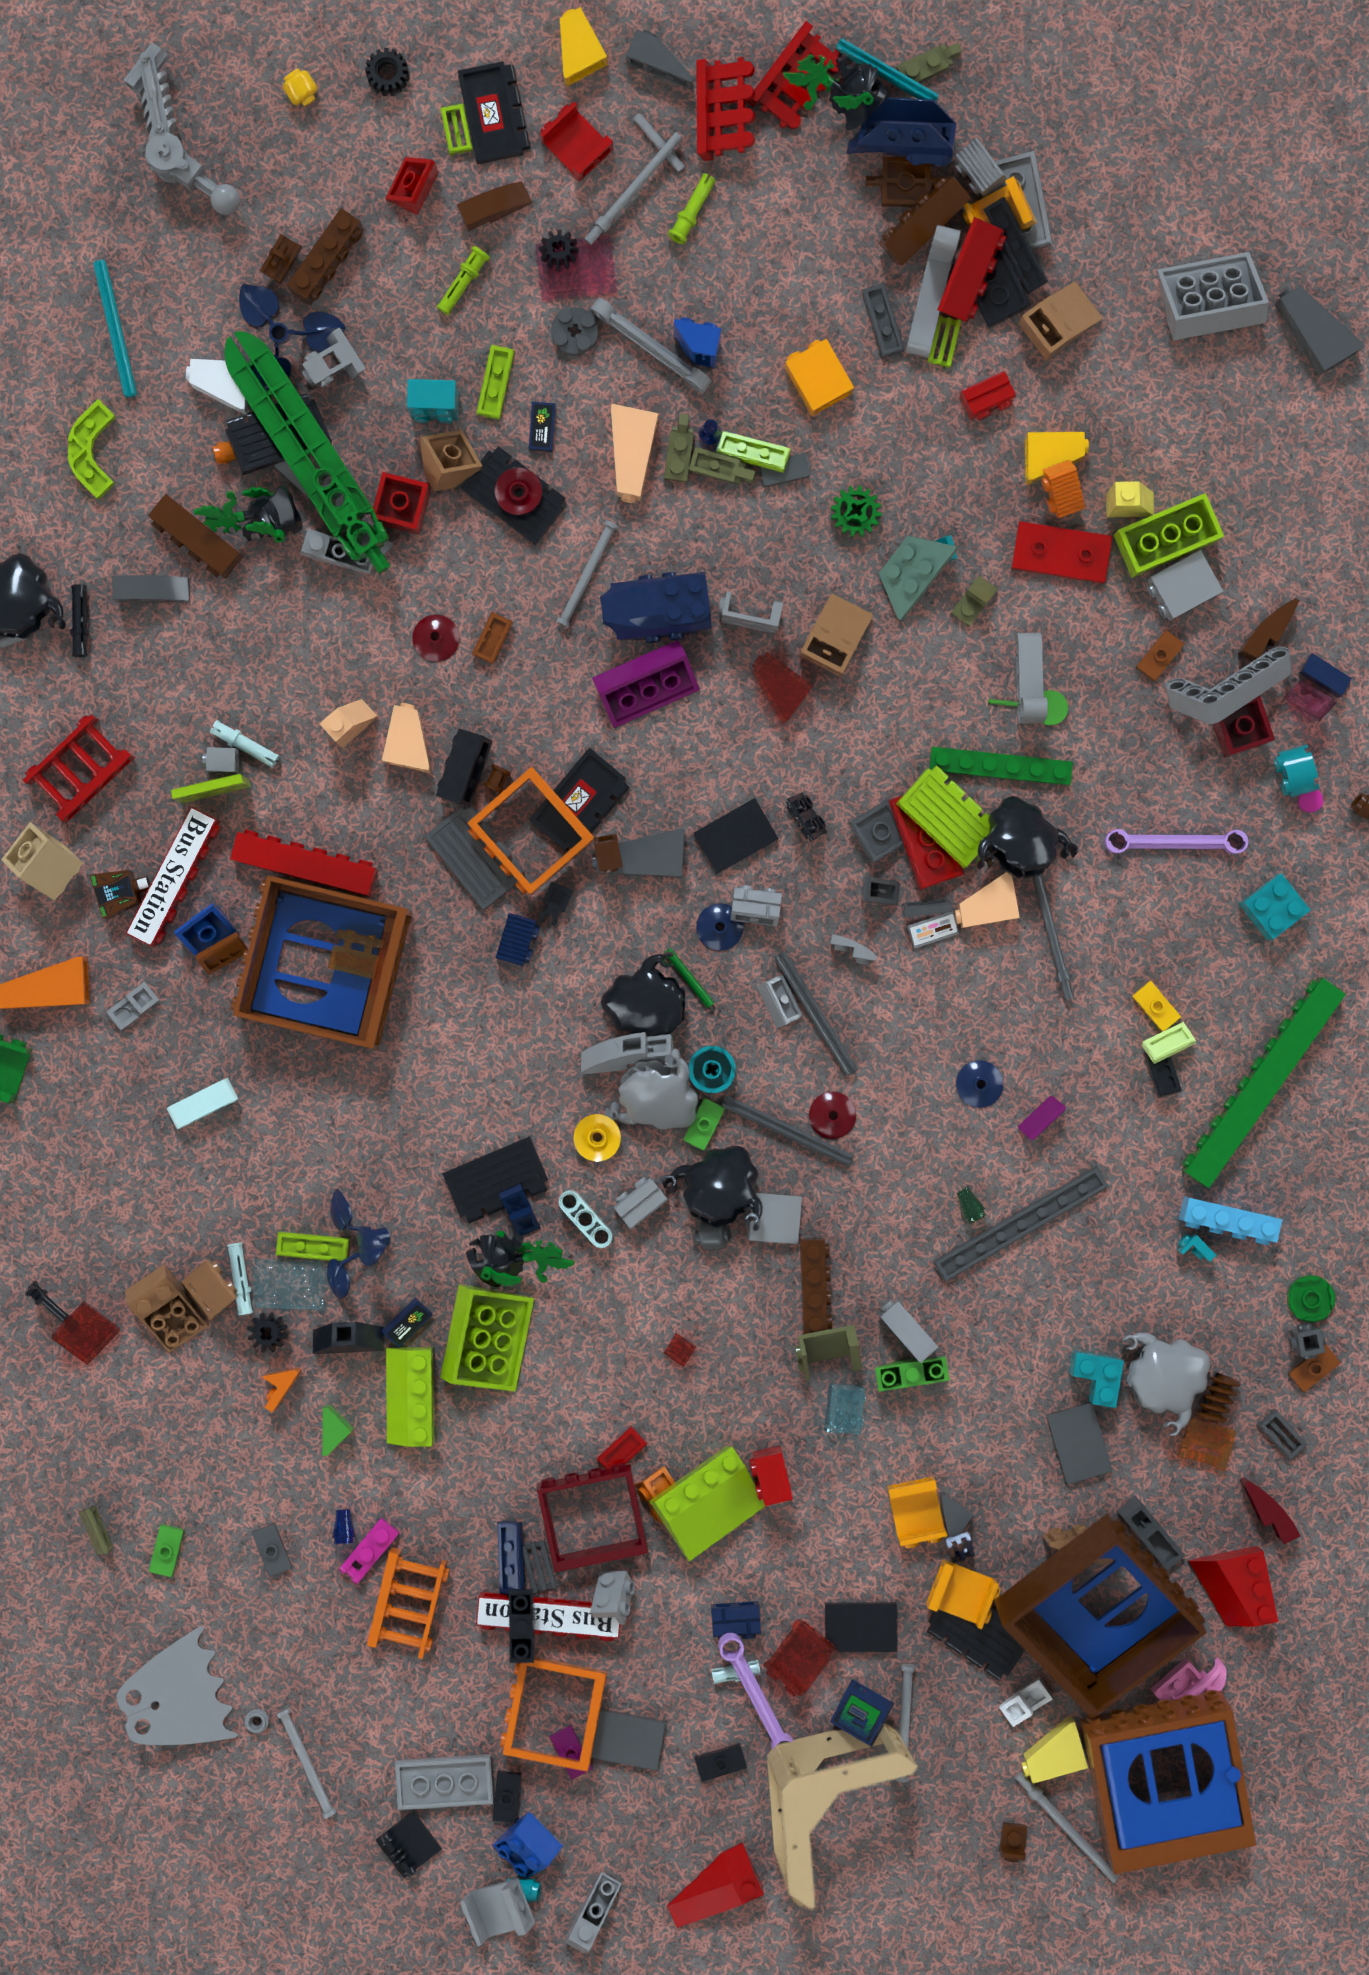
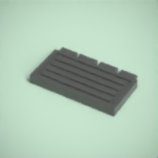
M473 805L465 810L460 807L426 834L425 838L480 907L485 910L513 888L518 880L512 874L508 877L499 867L502 862L496 856L492 859L483 849L487 846L480 838L476 841L468 832L471 827L467 822L478 814L477 810ZM486 822L479 825L491 840L497 837ZM501 840L495 843L507 858L512 855ZM516 859L511 860V863L523 874L525 871Z

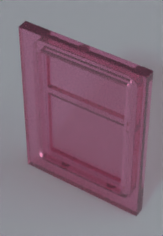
M610 235L599 236L591 246L584 241V238L576 239L577 245L575 247L579 248V254L574 256L577 262H569L570 268L568 270L562 265L559 272L556 271V265L551 269L547 268V262L541 261L542 253L539 252V247L543 244H535L542 301L617 292L614 272L615 263L613 262ZM563 248L555 249V253H558V251L563 252Z

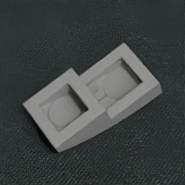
M143 982L127 994L123 1000L109 1009L106 1015L122 1032L158 1003L159 999L149 986Z

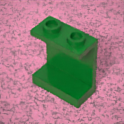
M0 1034V1101L15 1103L32 1049L26 1047V1042L12 1039V1042L3 1040L4 1035Z

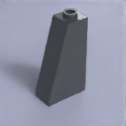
M1301 286L1294 290L1290 287L1279 294L1280 299L1275 306L1318 376L1359 353L1365 347L1361 340Z
M676 829L619 843L623 867L618 868L615 872L605 873L604 871H599L596 854H593L592 868H597V874L682 878L684 829Z

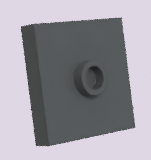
M889 799L848 823L871 864L904 845L889 804Z

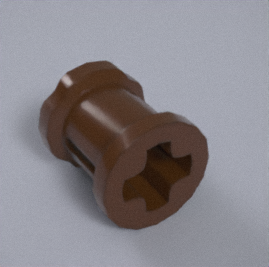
M492 764V771L487 782L483 783V786L501 794L503 792L502 786L507 776L511 775V772Z

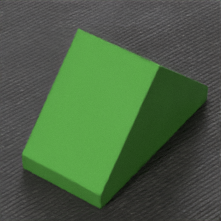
M325 1405L323 1407L322 1456H327L354 1429L332 1405Z

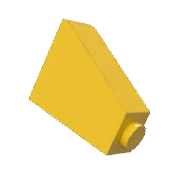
M581 7L576 10L570 9L566 11L560 18L564 83L568 87L607 66L608 61L607 55Z
M1028 432L1025 436V485L1045 478L1044 468L1052 467L1066 460H1070L1073 464L1081 461L1085 454H1088L1089 441L1085 439V432Z

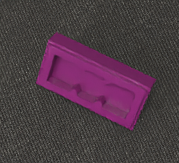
M572 1725L550 1735V1739L560 1757L580 1760L582 1744ZM590 1762V1767H589V1770H588V1771H590V1770L593 1769V1766H592L591 1762ZM565 1767L571 1780L586 1773V1771Z

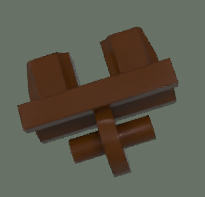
M280 234L275 245L269 251V255L262 265L260 272L282 284L302 246Z

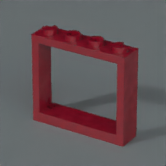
M617 1463L612 1465L610 1469L605 1470L593 1468L588 1470V1473L581 1475L576 1472L569 1473L564 1476L565 1478L557 1480L554 1477L541 1480V1483L537 1484V1494L554 1573L648 1553V1543L631 1464ZM626 1477L639 1539L560 1555L547 1493Z

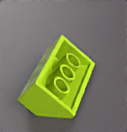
M434 1347L386 1348L388 1444L406 1447H431L435 1442Z

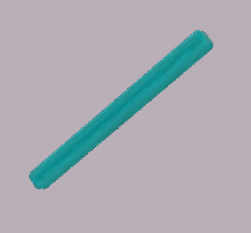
M97 260L93 263L123 395L126 398H132L137 396V391L107 263L105 260Z

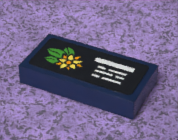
M532 402L529 450L553 452L556 403Z
M415 1298L381 1331L399 1348L433 1314L423 1303Z

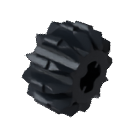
M561 229L557 230V235L555 236L552 231H549V239L544 237L541 239L543 244L539 247V252L542 253L541 261L547 262V268L549 269L556 265V271L559 272L561 266L564 265L568 270L570 268L569 262H577L574 256L579 254V248L575 247L577 240L570 239V232L562 236ZM563 248V252L558 251V253H555V249Z
M264 1312L260 1314V1320L254 1317L252 1322L255 1326H249L247 1329L250 1332H254V1334L248 1336V1340L256 1339L257 1341L253 1344V1348H257L261 1344V1352L263 1353L266 1352L268 1347L271 1352H275L276 1345L278 1347L284 1345L281 1339L288 1338L287 1333L281 1332L287 1329L288 1325L280 1326L279 1323L283 1320V1317L280 1316L275 1321L274 1312H271L268 1318ZM264 1327H265V1329H267V1328H271V1329H272V1331H271V1333H270V1334L272 1335V1338H271L270 1335H269L268 1337H265V1336H264V1333H265V1330L263 1329Z

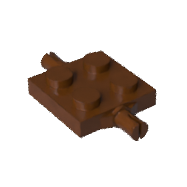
M883 157L880 176H866L865 186H880L882 193L881 207H915L917 199L924 193L929 194L931 188L934 187L933 184L939 178L932 177L929 163L913 165L910 161L906 160V157Z

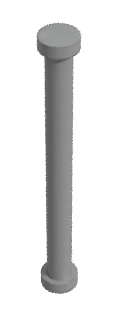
M605 521V528L561 618L558 617L556 621L566 628H569L571 624L569 621L613 532L618 529V526L611 521Z
M913 1664L901 1665L903 1686L900 1736L907 1748L909 1744L913 1672L916 1669V1666ZM909 1775L894 1780L897 1782H908Z
M287 1707L277 1712L276 1716L278 1719L281 1718L323 1810V1818H329L337 1811L330 1804L289 1713L291 1711Z

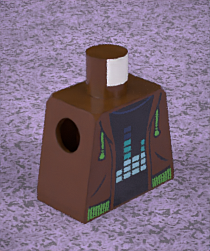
M129 870L90 875L102 919H111L141 904L139 893L147 891L150 887V881L147 876L135 879L133 872Z

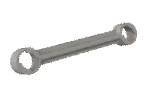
M599 297L590 308L595 317L616 328L684 378L686 383L697 392L703 394L712 383L705 373L695 367L692 368L624 318L606 300Z

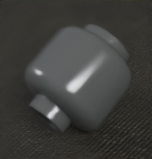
M701 1222L699 1230L695 1231V1239L697 1244H701L705 1251L725 1249L728 1242H731L732 1239L729 1224L715 1228L710 1224Z

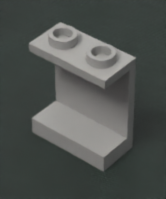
M1201 550L1151 576L1147 580L1149 594L1152 598L1156 597L1160 604L1158 610L1164 619L1167 618L1169 622L1205 601L1219 596L1223 592Z
M727 591L726 598L721 597L718 615L722 616V623L777 634L783 603L774 601L769 620L729 611L732 592Z
M518 1878L469 1891L460 1901L462 1912L467 1918L471 1935L475 1939L477 1947L481 1946L490 1936L516 1930L518 1936L525 1935L535 1924Z

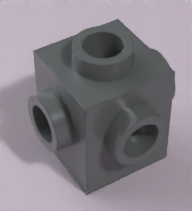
M1303 1323L1297 1325V1329L1290 1330L1289 1346L1295 1354L1303 1357V1359H1311L1317 1357V1354L1325 1352V1336L1320 1328L1311 1326V1323ZM1307 1336L1308 1341L1304 1344L1303 1337Z

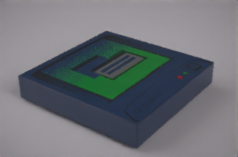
M852 1679L830 1723L872 1747L894 1703Z

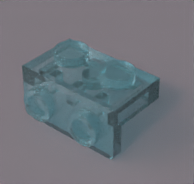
M829 1383L824 1431L851 1433L854 1435L861 1434V1428L864 1423L863 1406L866 1401L864 1387L855 1384Z

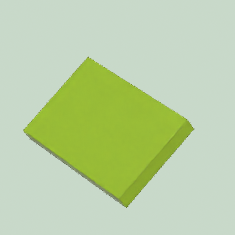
M236 774L172 789L171 794L174 800L186 803L250 788L251 786L248 778L241 774Z

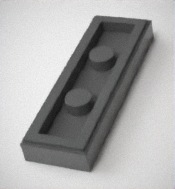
M885 283L862 289L861 292L881 357L885 358L904 352L905 348Z

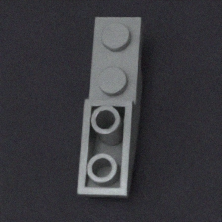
M646 1032L598 1043L581 1052V1074L628 1070L629 1064H636L639 1060L664 1061L666 1055L672 1057L673 1038L671 1034L647 1037Z

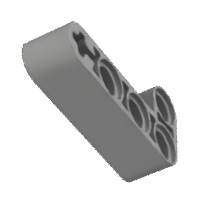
M1017 633L1018 723H1044L1047 718L1048 705L1043 689L1041 633Z

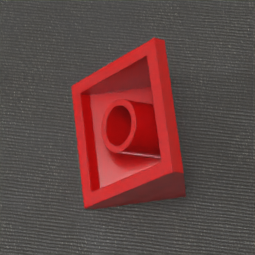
M405 157L385 199L418 215L438 175L435 161L432 159Z

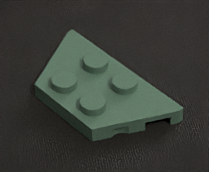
M907 536L879 572L899 620L905 619L959 549L957 546L913 536Z

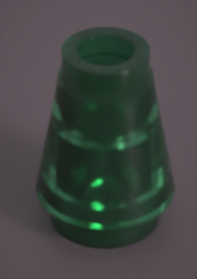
M969 1187L956 1193L964 1219H967L969 1224L987 1216L984 1212L986 1210Z

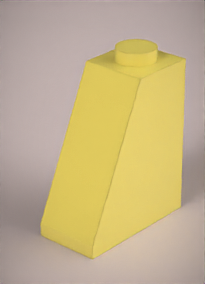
M1115 482L1106 494L1107 518L1149 517L1154 515V492L1141 482Z
M1066 1717L1023 1754L1025 1762L1021 1763L1025 1777L1029 1776L1033 1784L1087 1769V1762L1073 1717Z

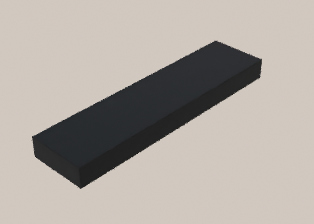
M1002 197L984 208L983 210L990 223L1005 231L1003 236H1006L1003 248L1027 294L1048 283L1049 280L1006 198Z

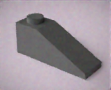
M636 29L626 54V64L692 90L693 77L661 40L650 31L643 30L642 32Z

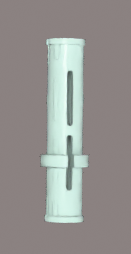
M218 720L213 724L214 728L210 730L211 734L228 742V746L237 747L270 766V768H273L276 764L275 761L279 759L280 755L245 737L238 729L233 730Z
M242 1242L227 1245L233 1284L237 1290L235 1295L237 1297L238 1315L253 1313L249 1293L251 1292V1286L248 1287Z

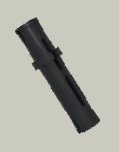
M74 584L71 585L72 629H70V635L72 636V656L87 657V636H89L86 607L87 586Z

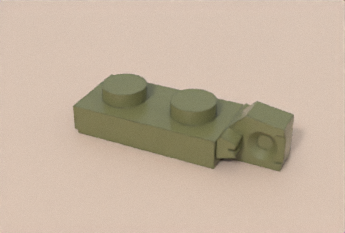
M959 43L947 48L943 44L897 65L896 70L921 83L948 70L954 64L953 59L961 56L962 49Z
M680 414L678 426H672V431H670L664 472L665 480L687 483L694 438L693 429L688 428L689 415Z
M698 447L694 449L689 466V472L730 484L740 485L741 481L753 484L756 475L755 471L745 469L746 464L739 459Z

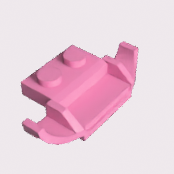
M1217 1657L1214 1660L1215 1665L1208 1674L1204 1670L1199 1673L1191 1662L1184 1658L1158 1681L1151 1690L1159 1700H1176L1184 1695L1196 1696L1204 1694L1208 1690L1222 1691L1226 1681V1667Z

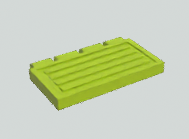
M936 765L932 770L926 769L896 804L963 868H966L978 855L977 850L981 839L986 837L991 831L988 822L989 815L985 812L979 817L978 814L982 811V808L970 796L966 797L964 801L961 800L965 792L953 780L949 781L946 785L944 782L949 776Z

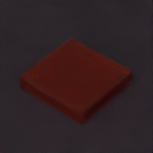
M83 1301L51 1335V1338L88 1365L120 1332V1328Z

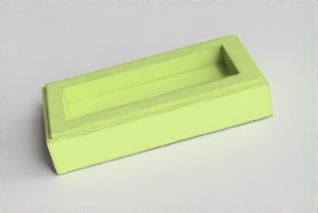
M1182 1022L1143 1041L1142 1047L1155 1064L1194 1045L1196 1040L1185 1023Z

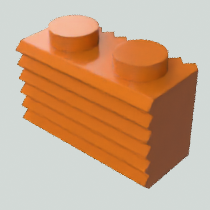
M1070 460L1043 469L1045 478L1041 479L1044 491L1049 494L1050 499L1046 500L1050 513H1054L1060 519L1086 508L1077 468Z

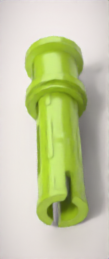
M702 174V178L684 211H680L677 214V221L673 229H669L667 233L669 238L679 244H686V237L689 231L697 224L696 216L716 182L712 176H710L709 180L707 179L709 174Z
M472 246L471 254L465 263L462 262L460 264L461 271L440 303L436 306L437 309L448 316L472 279L475 280L479 277L478 272L484 263L490 260V257L476 246Z

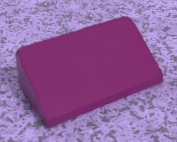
M1049 1096L1018 1126V1129L1029 1140H1034L1066 1110V1107L1055 1097Z

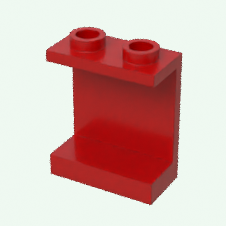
M572 102L569 106L565 105L558 112V117L553 122L548 121L541 129V142L579 181L584 179L614 150L613 141L607 135L603 138L578 112V106L575 102Z

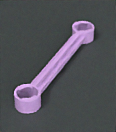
M1115 829L1105 836L1104 845L1113 854L1121 853L1126 849H1224L1229 854H1238L1247 848L1248 837L1240 830H1232L1225 835H1128L1121 829ZM1118 833L1125 838V844L1122 849L1118 850V848L1111 844V841H1109L1110 835ZM1234 833L1240 835L1243 840L1242 847L1237 851L1227 842L1228 836Z
M734 1633L724 1634L718 1642L721 1656L733 1665L771 1738V1749H774L782 1741L793 1742V1738L783 1732L743 1655L744 1646L740 1637ZM734 1640L739 1642V1648L735 1652L727 1651L723 1648L724 1644Z

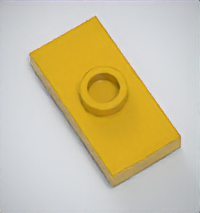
M1152 981L1147 982L1132 995L1134 1000L1161 1032L1168 1029L1181 1018L1179 1013Z

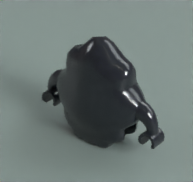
M22 553L12 555L0 563V636L27 639L30 634L40 629L41 619L47 616L51 610L54 614L48 619L50 627L54 628V623L59 620V628L64 629L66 622L63 619V607L60 601L45 588L47 583L46 573L43 569L37 567L29 556Z
M1010 796L1003 799L999 807L992 811L988 818L991 831L979 842L977 850L979 859L976 865L979 869H982L986 862L988 868H990L995 858L999 861L1001 869L1015 879L1041 876L1057 857L1055 846L1058 842L1064 846L1060 852V856L1063 859L1068 857L1069 852L1071 857L1074 858L1078 853V847L1071 842L1064 831L1055 828L1045 820L1040 808L1027 803L1019 797Z
M672 952L649 956L643 961L641 968L633 976L619 975L615 978L613 985L603 993L600 1001L602 1009L611 1018L613 1026L618 1031H630L631 1034L646 1032L647 1037L659 1036L661 1034L668 1035L684 1021L686 1006L685 990L679 986L675 978L664 977L655 968L658 963L665 968L671 967L673 963H667L664 958L665 956H674Z
M731 1146L724 1149H712L706 1154L704 1161L692 1165H681L672 1171L669 1176L664 1177L662 1181L663 1187L666 1188L669 1183H673L671 1186L672 1192H676L678 1189L677 1180L685 1178L687 1188L683 1193V1197L692 1217L718 1228L722 1225L733 1223L737 1215L751 1209L753 1214L745 1217V1226L747 1227L751 1221H756L753 1225V1230L757 1231L759 1229L763 1205L760 1198L756 1196L753 1187L758 1178V1170L752 1164L749 1152L743 1147Z

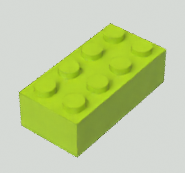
M1206 493L1123 527L1117 530L1113 536L1131 578H1134L1219 542L1224 537V534Z

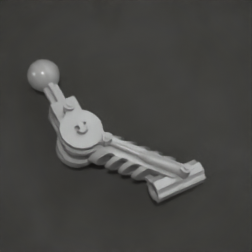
M151 43L146 51L140 54V59L123 80L132 91L139 95L143 94L141 105L142 109H145L144 120L147 121L146 129L149 133V142L146 146L145 154L147 163L151 167L152 172H155L161 180L167 183L179 182L191 192L197 187L211 197V205L216 212L223 215L233 214L240 205L239 192L231 185H217L207 178L202 165L188 156L181 141L174 135L177 122L176 118H173L174 107L171 106L169 84L166 83L167 74L166 71L160 72V69L169 57L160 47Z

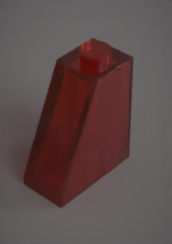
M767 652L764 657L759 655L753 663L752 667L755 668L753 676L779 723L785 726L811 691L813 685Z

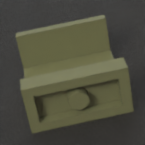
M854 1325L798 1335L799 1345L795 1346L799 1372H804L806 1380H810L808 1363L849 1356L852 1371L862 1370L859 1343Z

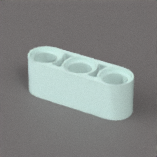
M226 1078L166 1109L178 1130L237 1101L238 1097L229 1079Z
M567 1190L563 1192L559 1197V1206L593 1245L598 1248L607 1247L613 1237L611 1229L576 1191ZM566 1195H573L576 1198V1205L569 1208L564 1205L563 1199ZM584 1212L589 1213L592 1216V1223L583 1225L579 1221L580 1214ZM599 1230H604L608 1234L609 1238L604 1243L598 1242L595 1238V1233Z

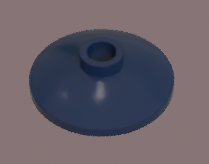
M721 903L710 905L698 917L696 925L698 937L710 949L718 951L730 949L742 937L743 922L730 921L732 911L730 905ZM718 922H722L725 925L723 931L716 930L715 925Z
M987 1061L970 1062L960 1070L957 1076V1092L960 1098L972 1107L983 1108L990 1106L1002 1094V1075L997 1067ZM978 1080L985 1082L984 1088L979 1089L977 1087Z

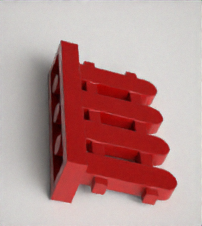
M805 21L754 89V98L746 101L753 108L757 102L762 105L760 110L764 114L767 110L781 121L779 126L783 129L785 126L790 129L799 127L801 118L796 111L799 107L806 110L803 105L806 101L811 100L807 88L804 90L801 86L797 87L795 84L789 83L788 79L783 75L784 72L781 71L785 65L790 68L789 73L801 72L802 70L797 69V66H800L797 63L798 60L803 61L809 54L814 55L813 58L820 62L819 55H822V57L826 58L823 66H826L832 60V64L835 67L828 70L832 73H838L836 59L839 58L840 52L836 49L834 52L830 51L819 41L821 36L818 34L812 36L810 31L813 26ZM799 46L804 49L801 55L795 52ZM820 83L816 90L823 92L826 90V87ZM771 84L776 87L773 93L768 90ZM780 92L795 102L792 108L777 98Z
M738 57L737 62L722 64L720 60L714 61L713 66L706 59L696 60L697 154L704 161L713 160V152H715L716 156H722V151L738 149L739 153H745V148H750L755 144V136L751 132L745 131V125L751 124L755 120V113L750 108H745V101H750L755 96V90L751 85L745 84V78L751 77L754 74L755 67L750 61H745L743 57ZM737 79V86L722 88V81ZM738 102V109L722 111V104ZM738 126V133L722 135V128Z

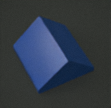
M211 903L175 930L174 934L194 955H197L231 934L238 933V931L217 904Z

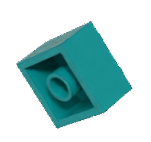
M408 379L407 409L411 419H415V422L428 423L429 419L439 420V423L451 424L453 420H459V389L456 381Z
M1282 873L1275 874L1238 903L1267 941L1274 940L1311 911Z

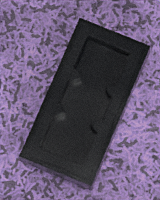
M1145 1052V1060L1157 1097L1161 1098L1181 1093L1182 1089L1171 1056L1154 1064Z
M740 1743L695 1756L701 1782L747 1768Z
M497 1771L493 1821L516 1823L521 1773Z

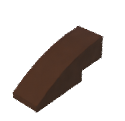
M522 181L481 193L457 204V208L468 231H471L487 222L491 224L532 204V200Z
M1296 598L1265 618L1245 640L1238 654L1253 662L1262 655L1267 643L1272 646L1277 644L1300 600Z

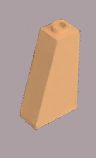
M612 404L611 417L617 495L624 502L635 503V500L641 501L658 423V413Z

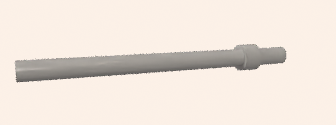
M675 132L607 213L597 219L594 223L595 227L584 238L588 245L591 246L602 232L605 233L610 228L612 220L682 140L679 133Z
M1022 1771L1017 1773L1015 1779L1023 1786L1030 1799L1037 1801L1112 1883L1116 1882L1119 1879V1875L1113 1873L1108 1863L1042 1794L1043 1790L1036 1783L1033 1784L1025 1777Z

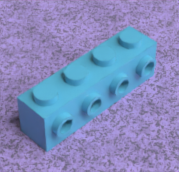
M1185 1196L1179 1215V1220L1186 1221L1185 1226L1199 1229L1200 1225L1209 1227V1232L1223 1235V1230L1232 1232V1237L1246 1240L1247 1236L1255 1237L1256 1243L1269 1245L1270 1241L1278 1242L1282 1219Z

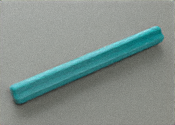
M840 39L835 49L840 54H847L850 60L855 61L859 65L865 63L866 65L871 64L873 68L877 67V75L913 97L938 101L937 93L845 39Z

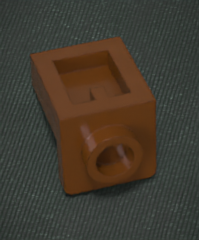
M1002 1823L999 1852L1006 1861L1016 1863L1019 1860L1026 1859L1024 1852L1027 1834L1026 1825Z

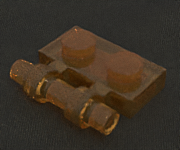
M338 929L336 938L344 940L343 947L333 945L328 968L375 980L381 957L373 955L372 951L373 948L382 950L385 941L376 939L374 935L364 936L356 934L354 930L348 929L344 931ZM352 944L365 945L364 952L351 949Z

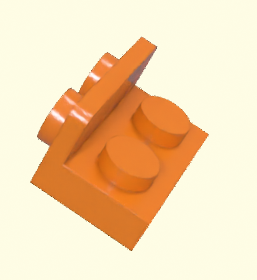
M665 1466L660 1467L647 1478L635 1484L638 1489V1496L647 1503L651 1509V1516L660 1524L664 1523L649 1501L675 1483Z

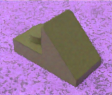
M979 575L952 610L951 614L970 627L998 589Z

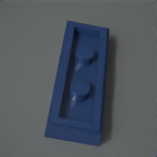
M499 1521L497 1522L500 1594L509 1595V1589H524L522 1522Z

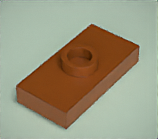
M491 612L472 652V656L494 665L510 632L513 621Z
M1165 630L1135 668L1153 682L1156 681L1184 646V643Z
M235 932L198 953L195 957L205 972L210 975L243 956L245 950L249 949L238 933Z
M1326 1344L1324 1345V1353L1317 1354L1315 1358L1304 1359L1288 1372V1375L1302 1392L1307 1391L1341 1364Z

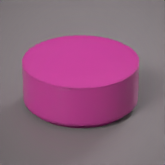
M1318 790L1299 795L1298 805L1304 812H1315L1322 807L1323 796Z

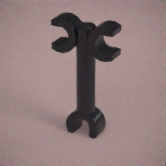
M35 1280L28 1287L25 1295L27 1297L31 1296L35 1300L36 1305L41 1303L72 1333L78 1327L79 1322L46 1295L48 1291L40 1288Z

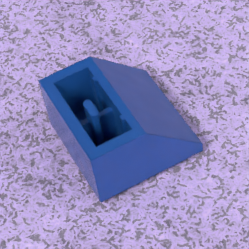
M681 317L680 320L674 319V337L690 362L695 365L715 369L721 342V328H717L716 324L704 322L703 324L694 323V320L686 317Z
M531 1812L520 1817L492 1845L497 1850L498 1855L507 1860L514 1868V1871L524 1879L548 1867L563 1847Z

